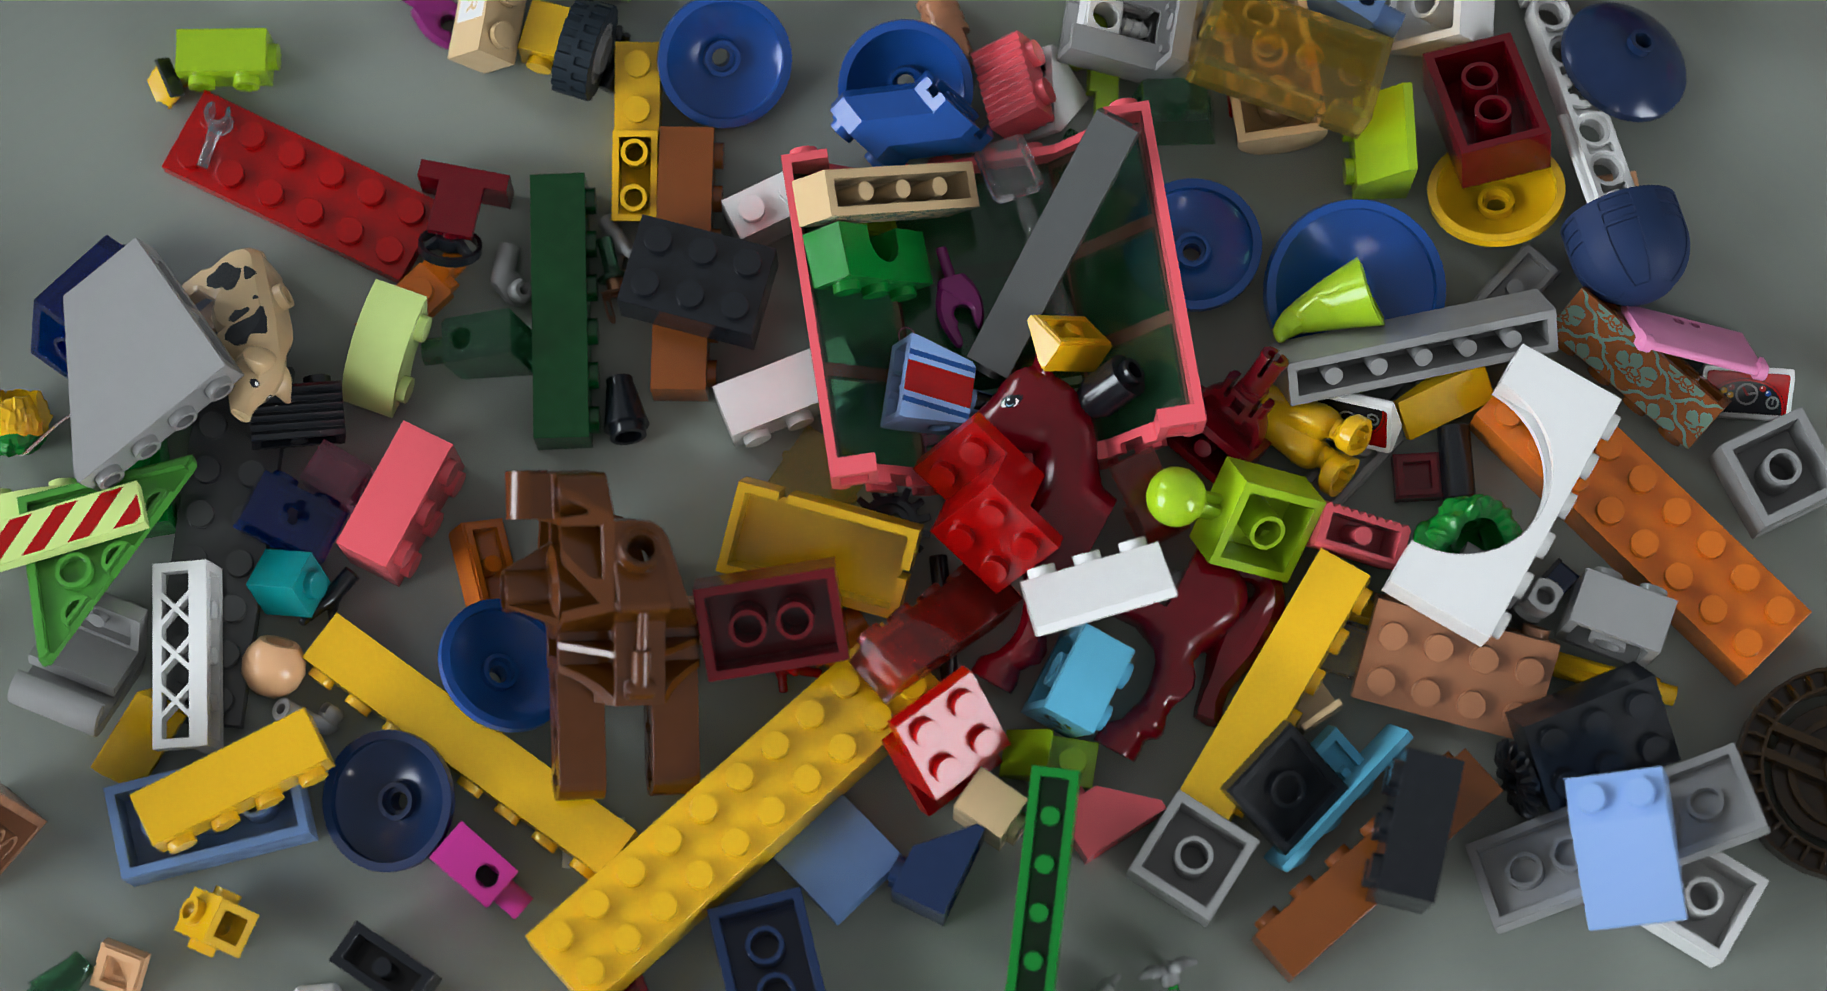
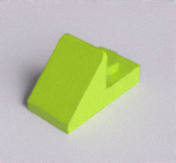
M1006 729V736L1011 744L1003 750L999 777L1030 782L1032 765L1078 770L1082 772L1080 786L1085 791H1088L1093 787L1099 743L1054 736L1053 729Z

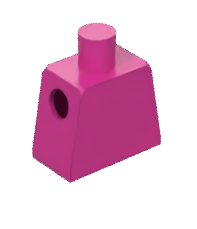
M462 821L429 857L435 865L486 909L492 902H495L515 920L534 899L512 880L519 871ZM482 866H488L498 875L497 882L491 887H486L475 877L477 870Z

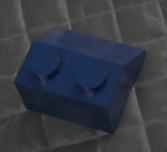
M974 824L912 846L907 857L899 854L887 879L889 881L888 887L892 888V902L944 926L984 842L985 827Z

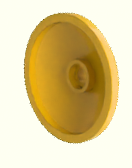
M1447 152L1432 169L1427 184L1428 205L1436 222L1452 236L1470 244L1486 247L1516 245L1542 234L1560 215L1566 193L1563 172L1552 156L1551 167L1462 189Z

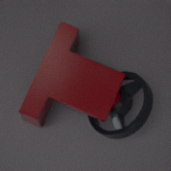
M421 159L417 176L422 192L435 195L427 230L418 239V252L420 256L427 262L441 267L456 268L475 263L482 255V240L474 233L481 204L510 209L514 196L510 175ZM464 239L469 240L476 246L474 252L470 250ZM429 250H439L447 254L458 253L462 257H443Z

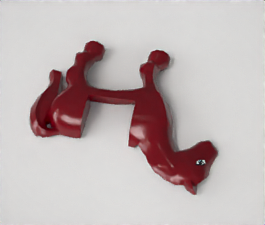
M1036 354L1033 364L1012 373L979 412L1022 453H1033V463L1045 474L1030 506L1064 538L1059 549L1033 568L1054 562L1056 571L1074 566L1072 557L1090 552L1113 510L1117 498L1105 490L1101 483L1097 459V440L1092 418L1081 407L1077 392L1067 382L1055 377L1053 371H1044L1039 364ZM1196 548L1175 587L1178 596L1168 599L1166 605L1156 602L1111 615L1136 628L1154 650L1155 665L1149 686L1140 701L1121 719L1108 721L1093 740L1135 762L1142 751L1145 741L1159 739L1164 734L1167 717L1171 710L1194 689L1196 681L1194 662L1201 653H1206L1205 670L1195 703L1193 717L1207 726L1217 727L1223 716L1224 704L1228 693L1238 680L1251 669L1286 609V594L1282 581L1210 564L1199 549ZM1027 572L1022 575L1023 581L1029 579ZM1246 582L1251 583L1255 587L1254 594L1249 599ZM1024 599L1021 620L1012 638L997 652L980 656L971 668L973 674L1010 694L1013 693L1018 684L1020 672L1028 667L1040 664L1047 653V634L1035 637Z

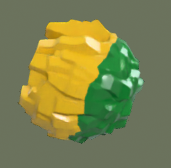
M15 389L7 390L5 393L4 390H0V456L12 457L17 454L21 455L49 430V424L53 415L50 414L48 402L44 399L41 391ZM48 435L25 455L38 451L48 438Z

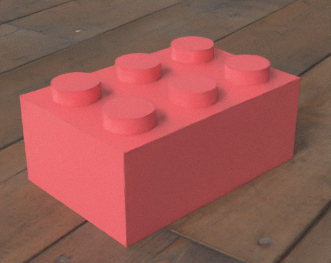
M403 420L336 541L350 563L398 587L401 585L404 577L411 578L414 575L422 558V554L419 553L422 544L427 536L430 538L435 536L444 518V513L440 511L449 496L454 498L459 493L465 481L466 473L462 472L465 466L454 445Z

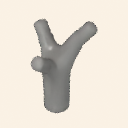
M607 214L601 217L597 224L613 249V273L620 274L624 257H630L633 243L626 236L618 222L611 221V214Z

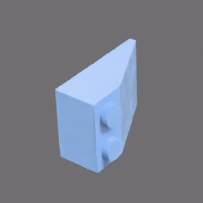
M1663 767L1565 779L1570 827L1589 931L1687 920L1669 777Z

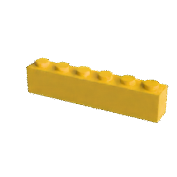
M1323 548L1319 550L1180 788L1181 791L1230 822L1235 815L1240 818L1245 816L1224 794L1220 787L1283 720L1291 722L1295 728L1297 727L1303 716V712L1299 711L1297 707L1306 693L1312 697L1316 694L1327 674L1326 671L1320 668L1329 652L1335 656L1339 654L1350 635V631L1344 629L1353 612L1361 616L1374 591L1367 588L1370 584L1371 575Z

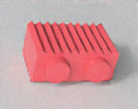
M1016 30L970 54L975 67L974 71L977 74L976 79L979 82L980 94L983 97L984 109L987 112L988 124L993 131L1007 141H1015L1016 138H1021L1024 134H1030L1032 130H1038L1039 126H1046L1047 123L1054 122L1055 118L1051 104L1056 101V95L1050 82L1043 77L1041 65L1045 64L1046 59L1041 46L1035 39L1030 40Z
M1326 501L1327 504L1306 546L1317 550L1323 548L1343 558L1380 569L1393 570L1407 547L1411 533L1409 525L1392 522L1390 519H1384L1374 514L1358 511V509H1350L1348 506H1341V504H1333L1332 501Z

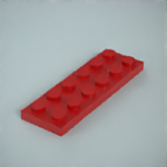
M204 90L161 166L166 173L397 284L411 271L419 256L418 239L427 230L434 202L433 198L207 90Z

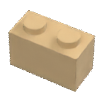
M980 767L954 804L953 820L965 828L974 824L985 827L984 841L1000 851L1006 842L1014 846L1023 834L1028 798L983 767Z

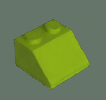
M1403 82L1352 99L1347 115H1341V141L1349 142L1350 158L1343 159L1344 185H1351L1352 199L1407 198L1418 171L1412 82Z

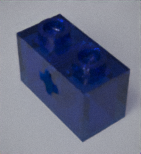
M265 470L254 484L233 527L276 550L312 552L321 565L325 561L349 513L340 509V503L333 497L321 492H315L313 495L297 487L299 482L291 475L279 470H274L273 473ZM291 507L298 510L296 518L299 521L294 525L287 521L289 518L287 511Z

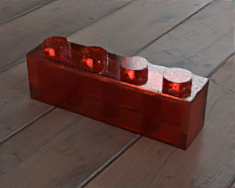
M962 564L945 580L947 584L942 587L937 582L932 584L917 598V604L911 607L906 602L898 607L887 618L886 621L888 623L881 627L876 622L867 628L857 638L856 642L860 647L848 662L884 703L887 704L1002 624L1023 597L1011 584L996 594L965 564Z

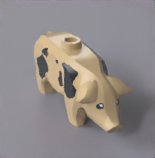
M241 248L232 251L220 259L214 266L203 269L182 284V288L194 305L206 298L212 300L200 313L214 333L218 332L216 336L244 374L242 378L234 383L233 390L228 394L230 412L236 419L242 422H250L255 410L275 395L284 403H291L292 377L289 369L286 367V358L291 351L293 342L289 309L294 307V300L287 287L283 284L281 275L268 262L264 252L253 248Z

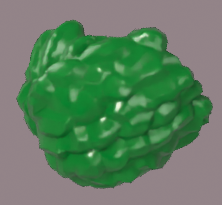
M1475 494L1472 497L1458 496L1447 498L1438 508L1436 516L1417 524L1413 532L1414 542L1425 547L1446 553L1459 554L1466 542H1470L1484 552L1512 542L1520 537L1523 531L1517 521L1514 520L1512 516L1513 510L1510 507H1505L1502 501L1496 500L1490 495Z

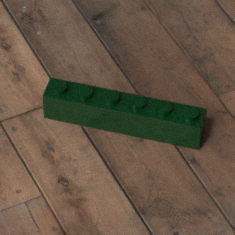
M585 173L530 174L533 439L538 450L593 448V434L601 433L600 406H592V389H600L599 362H592L591 345H599L600 339L598 318H591V302L599 300L597 274H590V258H598L597 231H589V215H597L596 187H588Z

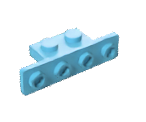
M1328 724L1310 745L1349 788L1286 855L1278 853L1272 846L1264 855V859L1270 865L1285 872H1289L1292 868H1296L1305 862L1311 853L1313 845L1324 834L1333 831L1340 824L1343 818L1342 814L1355 800L1363 798L1371 791L1374 786V780L1387 766H1391L1393 758L1399 759L1406 751L1405 747L1413 739V735L1407 729L1387 724L1359 753L1337 727Z

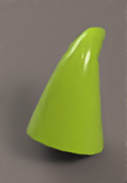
M1358 257L1318 282L1281 313L1272 329L1273 336L1278 343H1283L1299 334L1385 326L1384 316L1369 289L1363 265Z

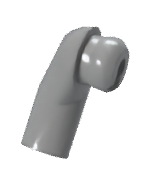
M499 243L490 279L491 285L507 304L516 307L524 306L531 299V283L529 281L525 282L516 271L520 247L511 243Z

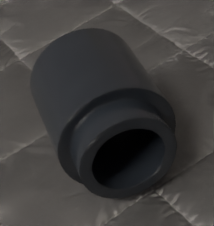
M1115 355L1085 377L1081 382V387L1077 389L1079 403L1083 410L1094 419L1110 417L1140 396L1145 390V373L1141 365L1132 358Z

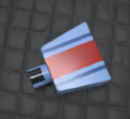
M911 333L892 345L880 427L900 431L949 435L967 421L969 416L972 417L993 395L973 389L976 366L972 361L918 334Z

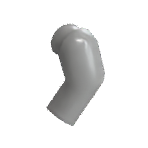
M281 698L274 704L272 716L274 719L280 720L304 707L287 698ZM324 702L321 704L318 714L307 710L312 715L320 734L331 735L340 729L338 724L344 718V711L329 702Z

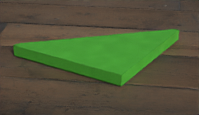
M193 455L126 470L123 479L113 486L116 487L138 481L142 487L149 529L26 564L38 660L43 667L52 665L197 469V461ZM77 482L17 497L19 515L98 491Z

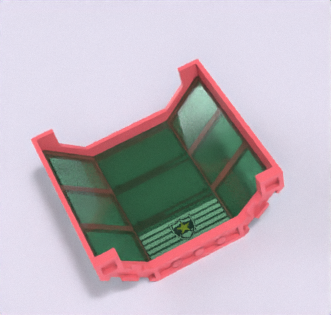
M1121 98L1111 102L1110 106L1103 107L1142 128V131L1044 314L1085 316L1112 345V348L1099 367L1115 355H1123L1136 360L1145 373V390L1140 396L1110 417L1092 418L1097 440L1099 470L1118 465V457L1127 454L1130 450L1134 449L1135 455L1142 456L1168 446L1166 438L1182 435L1184 437H1192L1203 433L1207 421L1149 100L1137 102L1135 98ZM1086 130L1054 145L1043 146L1040 142H1029L1019 145L1014 151L999 153L997 149H982L979 152H974L972 157L954 159L953 156L945 155L929 159L927 164L972 161L980 207L949 217L896 221V226L899 229L923 232L933 279L932 285L916 290L917 297L903 302H891L888 296L866 300L862 299V294L858 293L836 297L833 291L813 289L802 235L824 226L799 228L792 181L822 170L852 167L829 164L827 148L817 150L815 146H800L792 149L790 154L781 155L832 489L846 490L853 485L865 484L866 492L893 494L898 492L897 486L911 487L913 496L939 495L913 470L918 458L937 443L927 445L925 451V443L922 441L923 434L880 427L892 345L899 341V337L902 340L914 331L915 334L972 361L974 364L976 363V361L968 358L967 355L981 328L979 330L976 328L970 311L967 308L961 307L954 312V317L958 321V330L963 340V346L959 349L949 340L938 320L935 304L937 283L944 278L935 249L946 246L955 275L965 273L978 288L984 304V324ZM1032 338L1014 372L1033 364L1036 350ZM976 370L973 389L994 395L1007 378L1000 375L998 379H993ZM1053 371L1055 377L1067 382L1076 392L1081 387L1082 380L1092 373ZM940 435L939 437L942 440L947 435ZM1023 453L1033 463V453Z

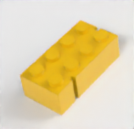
M748 476L738 481L715 571L728 574L835 556L843 606L894 621L898 619L902 613L912 575L911 573L903 572V570L910 571L915 564L925 525L796 489L786 497L784 496L785 486Z

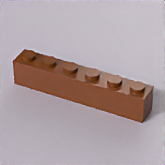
M660 126L656 218L722 234L721 229H714V213L723 212L721 202L723 200V185H715L716 170H724L725 147L724 142H717L714 127ZM653 324L650 380L653 400L708 402L709 387L717 385L718 363L717 360H710V343H718V341Z
M1466 748L1456 757L1449 751L1443 755L1465 761L1448 841L1504 791ZM1375 816L1359 830L1364 838L1350 849L1344 843L1324 861L1329 869L1315 880L1309 874L1289 892L1294 900L1280 912L1274 905L1254 923L1259 931L1253 936L1251 941L1289 983L1377 905L1376 903L1365 901L1368 888L1360 886L1366 859L1371 858L1372 852H1376L1378 846L1377 841L1371 840Z

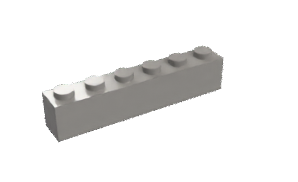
M1538 289L1386 319L1385 326L1332 330L1289 339L1283 343H1272V347L1279 350L1273 361H1277L1284 354L1289 362L1287 368L1276 379V385L1291 406L1511 361L1522 344L1541 354L1559 351L1556 308Z

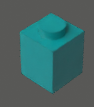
M265 549L246 586L265 614L312 618L321 599L325 596L331 581L312 552Z

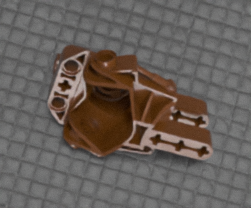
M591 470L505 471L506 519H537L539 521L538 549L501 571L500 600L504 613L520 612L543 621L546 627L554 799L556 801L605 798L607 785L605 705L614 707L644 706L645 780L649 796L687 794L700 782L699 626L691 609L667 535L654 522L614 515L610 489L604 472ZM642 551L647 555V561L644 560Z

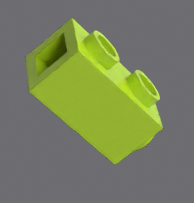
M267 28L176 29L175 73L184 87H188L196 92H204V90L211 92L215 90V87L233 86L236 90L251 92L259 90L260 86H273L274 70H280L281 49L279 43L273 42Z

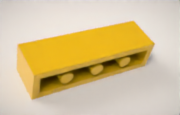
M302 708L129 796L153 847L162 853L169 850L171 854H176L192 847L197 843L196 836L212 828L214 832H219L234 826L241 820L239 814L257 806L258 810H263L279 803L284 799L283 792L299 784L301 788H307L321 782L328 776L326 771L335 767L336 764L312 715L305 708Z

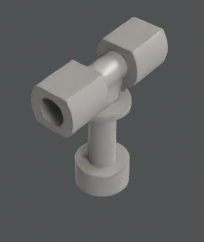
M1466 542L1459 554H1476L1484 551L1472 543ZM1537 579L1527 588L1521 599L1515 596L1512 597L1507 606V609H1509L1508 613L1512 614L1511 620L1521 627L1523 623L1536 625L1541 618H1546L1553 613L1564 592L1556 582L1550 579Z

